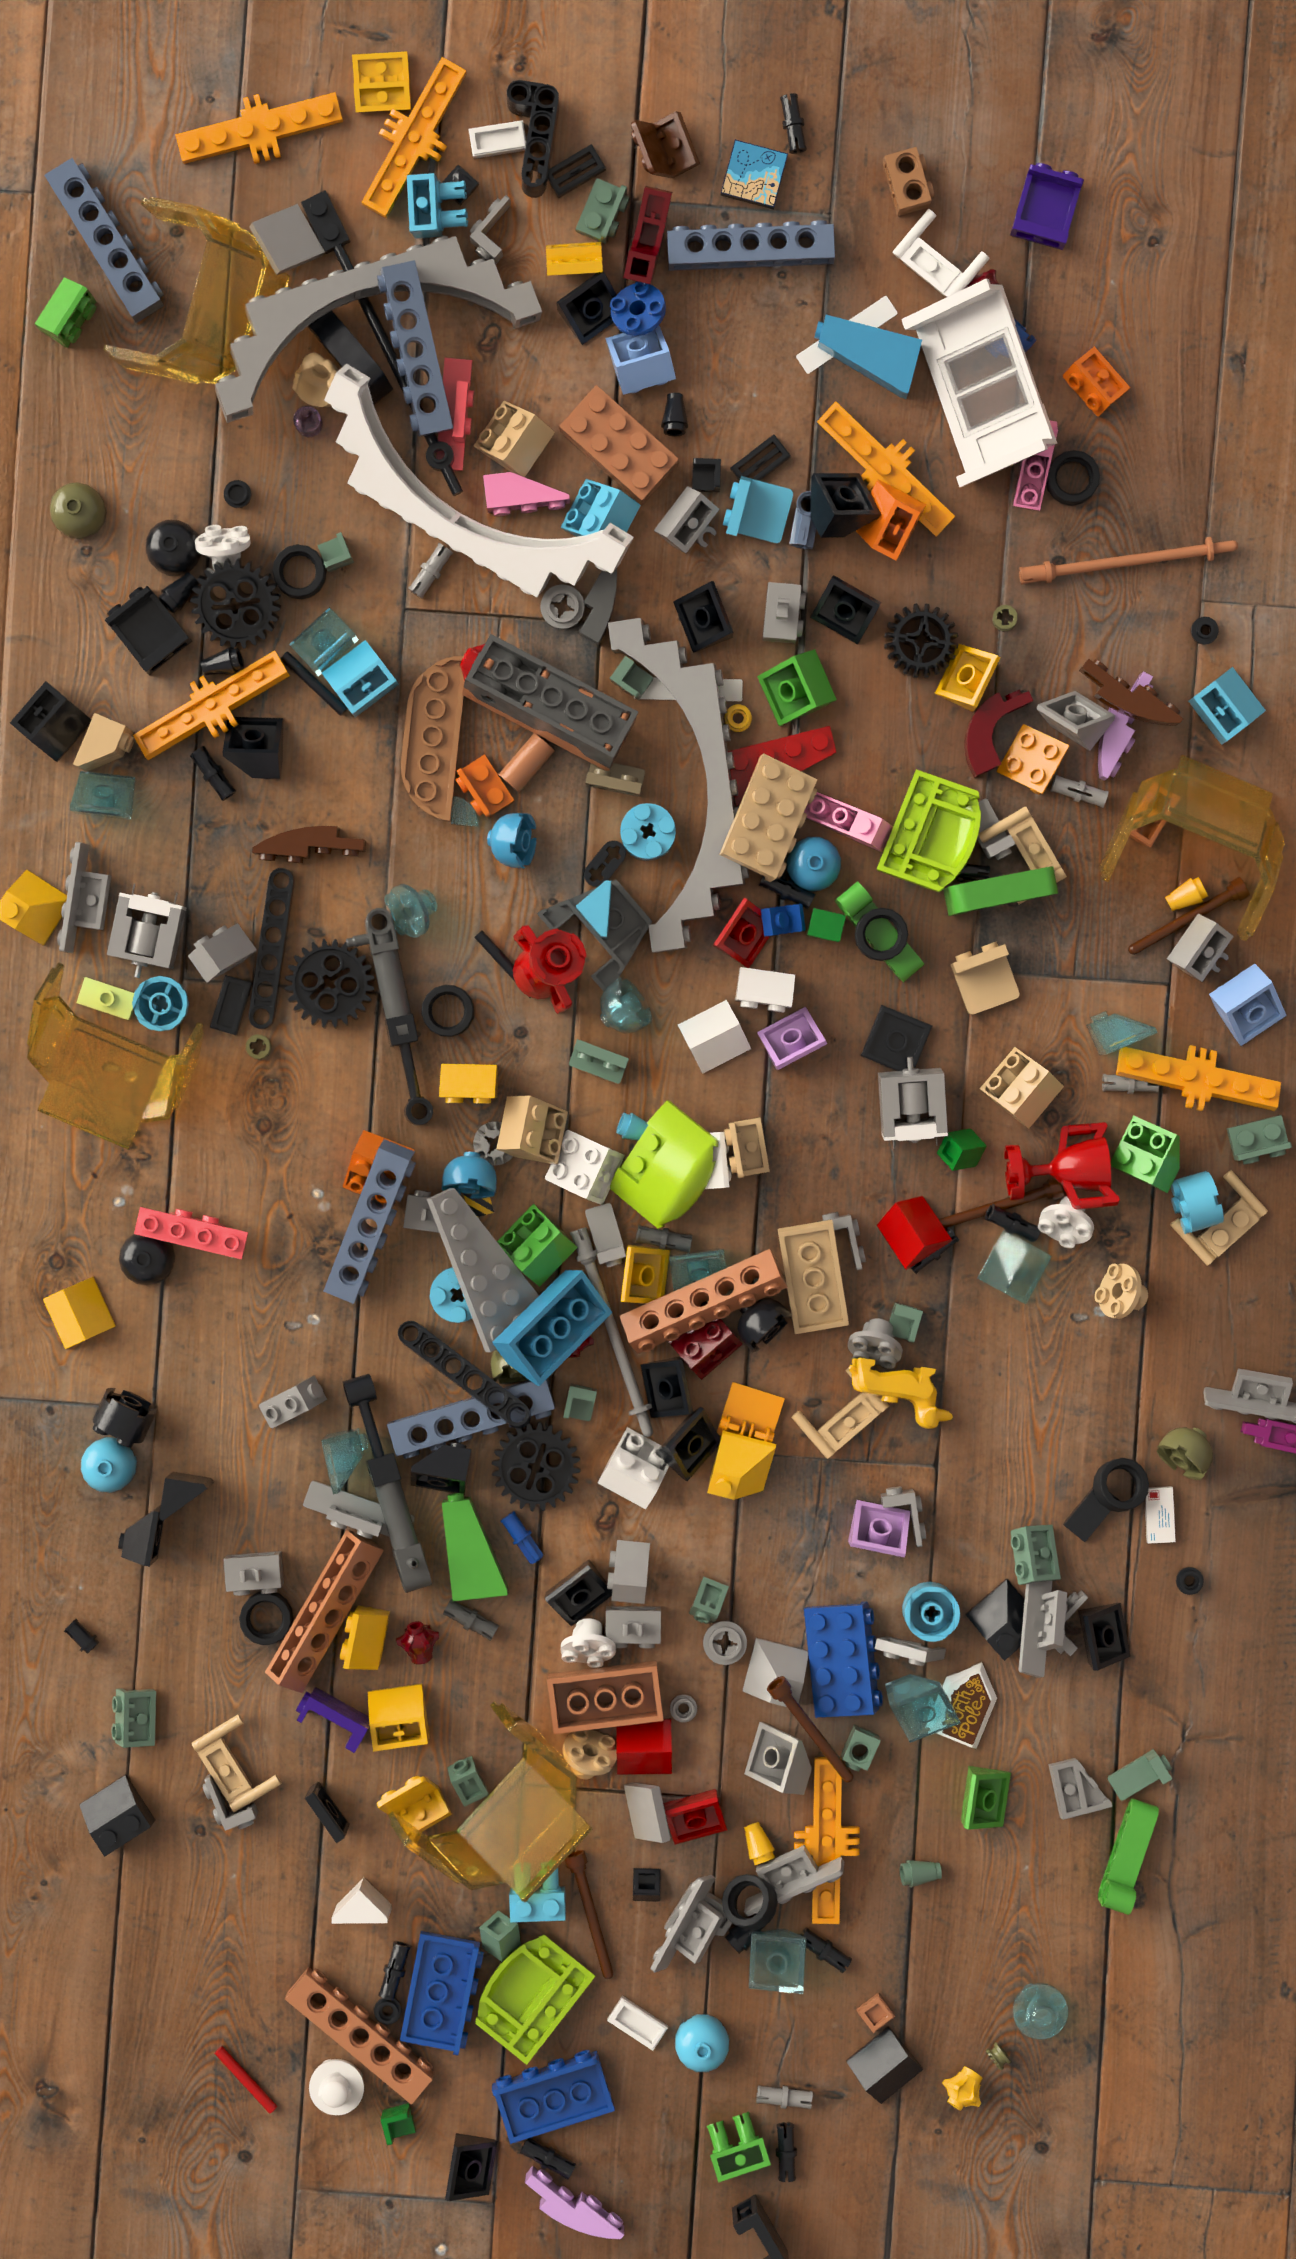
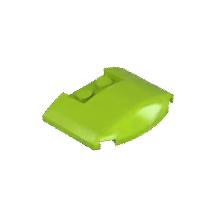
M916 769L878 864L877 871L936 892H941L963 870L976 845L981 823V811L978 799H980L979 792Z
M669 1100L647 1122L648 1127L623 1165L617 1168L610 1185V1190L657 1229L664 1227L665 1223L680 1218L701 1196L709 1182L716 1162L712 1161L713 1146L718 1147V1139Z
M544 1934L519 1946L497 1967L483 1990L479 2001L478 2017L475 2019V2024L526 2065L595 1978L592 1972Z

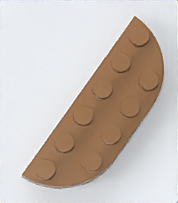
M453 656L436 662L415 681L408 697L401 757V775L409 796L427 814L451 822L464 704L462 692L465 681L460 668L463 656Z

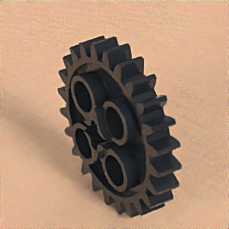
M227 558L224 562V567L217 561L214 564L215 572L207 567L204 572L208 578L199 576L197 581L202 586H194L192 589L195 593L199 594V596H193L190 599V602L198 604L191 611L194 614H200L195 623L205 624L202 634L208 631L212 632L210 641L215 640L217 637L221 638L220 646L222 647L226 641H230L232 649L236 647L237 642H240L243 649H245L248 640L255 646L258 643L257 635L265 640L267 633L264 629L272 632L275 627L270 621L277 622L279 620V616L273 613V611L281 609V605L274 603V601L281 597V594L272 593L277 583L268 584L267 581L271 574L260 575L261 565L255 570L251 569V560H249L246 566H242L241 558L236 560L235 565H232L230 559ZM240 583H250L253 586V593H244L240 588ZM220 586L224 588L226 597H216L213 587ZM234 598L236 602H244L252 598L260 599V602L242 603L239 609H237L236 605H228L220 609L212 608V605L230 604ZM246 610H256L259 614V620H250L246 616ZM219 614H228L232 619V624H222L219 620Z
M323 939L322 947L318 948L312 942V951L309 952L303 947L304 957L294 956L298 964L297 966L288 965L293 975L285 976V979L291 982L292 985L285 987L286 992L294 993L288 998L289 1003L298 1002L293 1010L295 1013L304 1010L301 1017L303 1020L311 1016V1024L313 1026L321 1020L323 1029H326L328 1022H332L334 1028L337 1029L338 1021L342 1020L348 1026L347 1017L351 1016L353 1019L358 1020L356 1011L366 1012L362 1003L372 1002V999L366 994L375 991L374 987L368 985L375 978L372 975H366V973L372 970L371 965H362L366 961V956L363 955L357 958L356 956L359 951L357 947L349 952L346 942L340 948L338 947L337 939H334L332 946H328L326 940ZM335 958L340 961V966L337 970L329 971L325 968V964L329 959ZM345 969H350L348 974L343 975L334 982L336 986L334 989L326 987L315 999H310L312 994L326 986V979L329 978V980L333 981ZM306 976H316L318 978L317 985L312 988L305 987L303 981ZM347 980H353L357 983L356 989L351 993H346L342 990V985ZM324 997L335 999V1004L331 1009L325 1010L320 1007V1002Z
M539 1421L537 1429H533L532 1424L529 1422L525 1431L522 1428H516V1435L508 1431L509 1441L507 1442L502 1439L499 1441L504 1449H495L494 1451L500 1459L492 1461V1465L499 1467L498 1470L492 1472V1476H500L501 1478L496 1482L495 1486L505 1487L501 1495L505 1496L510 1493L512 1495L510 1504L514 1503L517 1499L520 1500V1509L526 1503H529L532 1512L536 1504H539L542 1511H545L547 1502L553 1508L556 1507V1498L564 1502L566 1498L563 1492L573 1493L569 1483L578 1484V1479L572 1476L573 1473L581 1472V1468L574 1466V1463L580 1461V1457L572 1456V1453L577 1450V1446L568 1447L571 1437L560 1438L563 1432L562 1429L553 1433V1424H550L547 1430L543 1429L541 1421ZM524 1442H531L535 1445L536 1452L530 1456L524 1455L521 1452L520 1446ZM545 1443L546 1449L540 1466L544 1469L537 1471L531 1489H527L526 1485L532 1472V1466L529 1463H535L540 1447ZM549 1452H558L561 1455L562 1461L558 1465L549 1464L546 1459ZM514 1468L524 1469L526 1478L523 1481H515L512 1478L511 1471ZM542 1477L549 1478L552 1482L551 1489L547 1491L540 1490L537 1486L538 1479Z

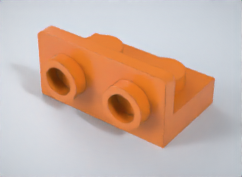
M1095 346L1075 361L1063 374V378L1067 381L1068 385L1098 417L1131 388Z
M485 754L466 767L457 770L460 777L455 780L464 793L469 791L475 799L470 803L478 816L484 814L489 819L515 802Z

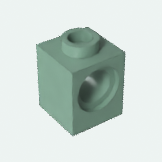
M853 1725L841 1753L845 1765L855 1771H860L861 1768L868 1771L881 1741L879 1735ZM863 1744L867 1747V1751L862 1756H856L852 1753L854 1746Z

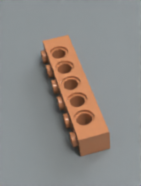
M768 1249L622 1314L620 1319L629 1344L639 1354L641 1352H649L655 1346L666 1341L676 1340L680 1335L688 1331L698 1330L704 1327L706 1323L715 1319L725 1318L731 1312L740 1308L750 1307L756 1301L767 1296H775L788 1286L778 1260L772 1251ZM759 1278L756 1283L750 1285L754 1279ZM733 1290L730 1295L725 1296L728 1291ZM708 1301L705 1306L700 1307L703 1302ZM683 1312L680 1317L675 1318L678 1313ZM658 1323V1325L655 1328L650 1329L652 1325Z
M346 1529L265 1671L279 1686L303 1693L384 1551L370 1538L360 1536Z
M308 1967L289 1989L285 2000L412 2105L433 2080L434 2071L432 2070L433 2066L423 2057H416L406 2042H402L400 2039L397 2041L392 2037L387 2026L380 2022H374L369 2017V2012L361 2005L357 2004L355 2006L350 2002L348 1995L341 1988H334L327 1983L328 1979L322 1972L317 1969L313 1971ZM316 1993H321L326 1997L327 2001L320 2004L315 2002L312 1996ZM343 2011L348 2018L344 2021H339L334 2017L333 2013ZM363 2028L368 2032L369 2036L359 2038L355 2035L354 2031ZM379 2046H385L389 2049L390 2053L386 2056H381L375 2049ZM404 2063L410 2067L411 2071L401 2073L396 2066Z

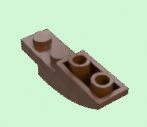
M1088 659L1079 671L1100 687L1094 697L1113 710L1130 718L1157 725L1177 726L1183 720L1179 715L1180 710L1169 702L1164 704L1157 698L1159 694L1150 686L1145 685L1143 687L1139 684L1131 692L1128 690L1130 685L1118 676L1114 679L1107 673L1108 668L1096 659L1094 661Z
M312 826L293 829L270 837L252 848V853L259 855V860L275 861L276 856L287 857L286 862L303 863V858L310 859L311 848H315V853L331 854V850H342V855L359 857V852H366V840L339 837L340 828L338 826Z

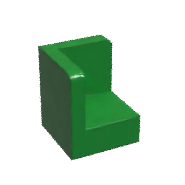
M813 908L806 936L839 942L846 915Z
M963 1129L948 1132V1136L944 1137L937 1154L952 1171L976 1167L987 1146L972 1129Z
M410 2103L383 2110L381 2124L387 2146L393 2144L394 2138L416 2133Z

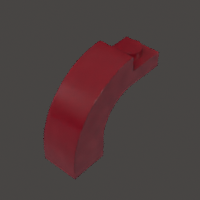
M645 186L636 231L628 253L623 278L651 284L660 255L673 192Z
M1020 689L1005 696L1007 700L1003 702L998 692L987 699L972 716L965 734L964 749L967 764L974 778L1001 765V761L993 746V729L1001 717L1033 702L1029 691L1022 693Z

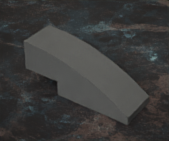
M617 568L612 574L607 571H601L584 601V606L592 611L579 633L580 636L597 646L600 645L613 614L617 593Z

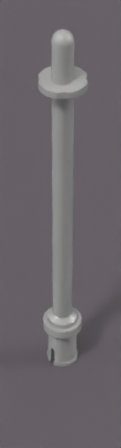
M587 1227L570 1232L574 1244L578 1247L576 1249L578 1256H576L577 1262L580 1261L581 1264L585 1265L590 1282L611 1310L595 1264L597 1250H593ZM612 1313L604 1323L634 1407L628 1413L629 1416L636 1414L643 1435L650 1437L653 1434V1429L646 1410L651 1409L652 1405L643 1403Z

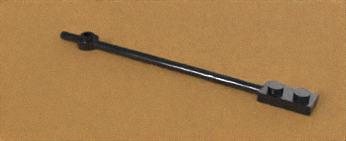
M326 190L302 201L301 204L325 253L328 254L334 251L344 272L354 269L344 248V245L351 241ZM369 297L358 299L403 392V387H407L405 375L400 376L396 362L398 356ZM436 434L424 436L429 445L426 451V460L429 466L436 471L442 472L453 496L461 494L463 490L451 467L454 462L452 448L447 443L439 441ZM443 451L445 453L444 457L440 460L436 459L435 453Z

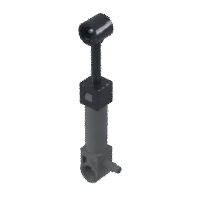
M375 908L365 918L364 927L366 934L347 938L346 945L347 947L369 945L386 1019L384 1021L390 1047L399 1046L408 1085L410 1099H408V1103L404 1108V1115L409 1123L423 1125L432 1118L433 1107L424 1096L421 1097L410 1043L418 1041L414 1016L411 1014L401 967L394 921L388 910ZM376 915H380L386 920V927L382 930L375 929L371 924V919ZM415 1104H422L426 1109V1114L422 1119H416L412 1116L411 1109Z
M365 1374L343 1381V1387L350 1408L359 1406L374 1458L366 1460V1465L372 1486L376 1490L404 1592L408 1593L432 1585L430 1573L411 1519L394 1453L384 1455L369 1402L377 1400L370 1374Z

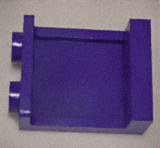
M1031 164L1027 172L1010 236L1063 250L1067 242L1069 228L1084 179L1078 178L1079 175L1072 171H1063L1061 173L1052 170V167L1047 164Z
M317 1687L314 1688L312 1693L306 1691L296 1709V1712L300 1713L297 1721L302 1723L309 1710L314 1711L352 1733L345 1748L355 1753L369 1728V1716Z

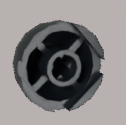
M165 520L157 523L150 530L146 538V554L149 562L159 572L168 576L190 572L197 565L201 556L195 549V539L198 537V534L189 524L180 520Z
M133 1234L124 1242L120 1249L119 1263L122 1272L129 1280L139 1285L149 1286L160 1283L169 1276L175 1262V1253L170 1242Z
M771 1298L760 1299L750 1307L741 1308L740 1312L743 1315L738 1321L737 1328L739 1336L752 1352L760 1350L757 1344L761 1341L768 1344L787 1325L788 1322L784 1318H791L792 1314L776 1300Z

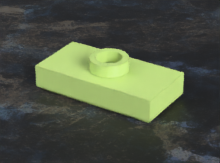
M85 977L76 1003L130 1020L134 1010L132 1005L134 993Z

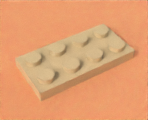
M832 1220L777 1229L795 1334L848 1326L849 1321Z

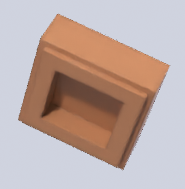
M879 1993L856 2009L873 2033L895 2017V2014Z

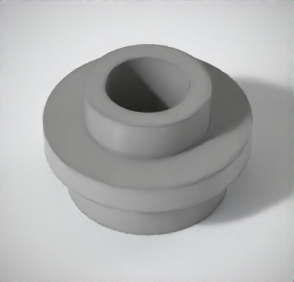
M682 1694L676 1696L670 1704L672 1717L679 1722L691 1721L697 1713L696 1701L689 1695ZM682 1703L689 1706L688 1711L680 1712L678 1709L679 1705Z

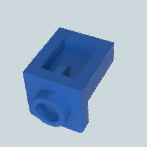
M802 904L761 909L764 937L806 930Z

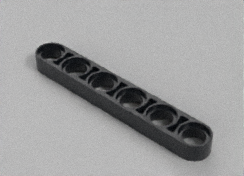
M277 868L271 872L267 886L249 1009V1021L258 1029L270 1027L274 1022L295 884L293 874L284 868ZM279 873H286L289 877V884L285 888H277L274 884V878ZM281 900L284 902L285 911L282 915L275 916L271 913L270 905L273 901ZM277 927L281 931V939L278 942L271 943L267 940L266 933L269 928ZM268 954H272L277 958V966L273 970H266L262 965L263 958ZM267 981L272 984L273 993L271 996L262 997L259 994L258 987L262 982ZM259 1009H266L269 1013V1020L263 1025L258 1024L254 1019V1014Z
M406 1321L400 1325L398 1337L412 1352L510 1426L521 1429L529 1424L531 1413L522 1401L417 1322ZM409 1327L418 1329V1337L413 1341L404 1339V1332ZM436 1343L439 1345L440 1351L435 1357L425 1355V1348L428 1344ZM452 1359H457L461 1362L460 1370L454 1374L447 1372V1363ZM474 1375L480 1376L483 1380L481 1387L476 1390L470 1389L467 1385L469 1378ZM493 1392H501L504 1395L503 1403L498 1406L491 1405L489 1403L490 1395ZM516 1408L525 1410L526 1415L521 1422H514L510 1418L511 1412Z

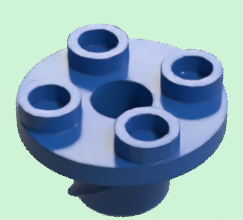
M638 281L622 289L610 302L611 317L615 326L621 332L632 336L645 335L653 331L662 322L666 313L665 299L659 289L651 284Z

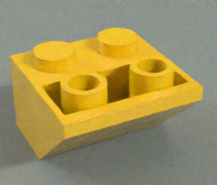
M441 1064L439 1097H445V1103H464V1098H473V1103L490 1104L491 1098H497L498 1065Z
M358 1605L355 1612H350L345 1627V1632L350 1633L349 1639L345 1638L340 1653V1660H344V1669H379L390 1611Z
M423 1684L368 1691L369 1726L373 1752L428 1744L430 1734Z

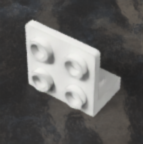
M566 1130L562 1140L558 1164L550 1165L545 1179L587 1200L603 1205L610 1190L617 1168L621 1166L625 1155L573 1131Z

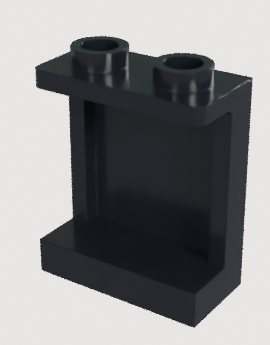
M146 586L144 589L142 587L135 589L129 595L130 600L124 605L117 604L107 613L109 617L105 619V622L128 648L148 675H151L189 645L192 640L155 593Z
M756 2194L732 2207L733 2227L737 2234L741 2235L754 2228L769 2256L763 2259H789L786 2246Z

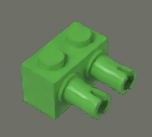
M749 2112L742 2114L744 2124L741 2122L740 2115L732 2117L740 2138L739 2145L734 2147L733 2144L730 2145L723 2120L716 2122L718 2132H716L714 2124L706 2126L714 2147L713 2154H710L718 2183L771 2165L763 2138L756 2136Z

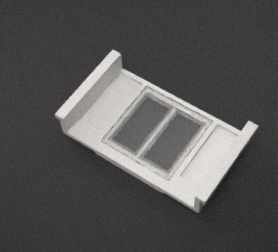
M984 279L901 319L905 330H916L919 339H922L921 346L966 472L956 477L959 487H964L1057 444L1045 406L1042 404L1020 341L1003 285L990 284L989 279Z

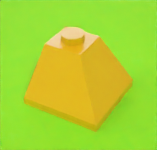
M26 870L0 900V920L44 946L62 919V906L67 900V895L29 870Z
M723 1431L711 1471L707 1493L735 1500L763 1491L776 1444Z

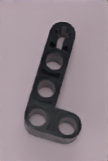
M516 80L511 82L507 88V107L515 115L530 117L521 173L522 190L528 197L537 198L545 193L559 112V93L554 86L549 84ZM516 95H523L524 97H526L522 101H516L513 99V97ZM544 99L553 101L550 105H543L540 102ZM539 125H545L549 129L546 131H539L536 129V127ZM535 151H541L545 155L536 158L531 154ZM533 171L538 172V179H536L535 183H532Z
M332 310L307 326L341 368L348 364L370 377L368 387L373 405L393 390L392 385L381 368Z

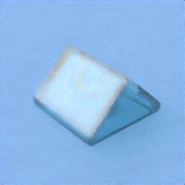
M329 607L289 645L314 673L319 676L359 639Z
M80 771L71 800L70 811L82 815L131 820L135 777Z
M1003 1230L977 1278L1026 1304L1052 1256Z
M723 1248L669 1255L674 1291L726 1268Z
M786 1929L752 1932L749 1989L803 1994L807 1938Z

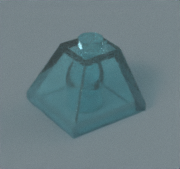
M1106 1011L1092 1016V1022L1086 1025L1099 1055H1107L1158 1033L1155 1027L1118 1014L1108 1015Z
M359 1428L327 1434L321 1440L333 1495L341 1491L364 1456V1450L368 1449L365 1434H360Z
M909 1674L885 1684L889 1705L910 1743L961 1723L940 1682Z

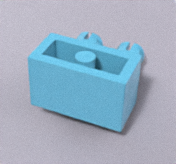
M434 173L407 175L409 229L415 239L442 237V231L448 227H468L466 208L442 211L441 208L442 200L467 198L465 180L441 183Z
M524 1862V1872H522L521 1863L514 1864L515 1888H511L509 1893L510 1923L564 1921L566 1919L565 1886H559V1862H551V1871H549V1862L541 1863L543 1887L533 1888L531 1885V1863Z

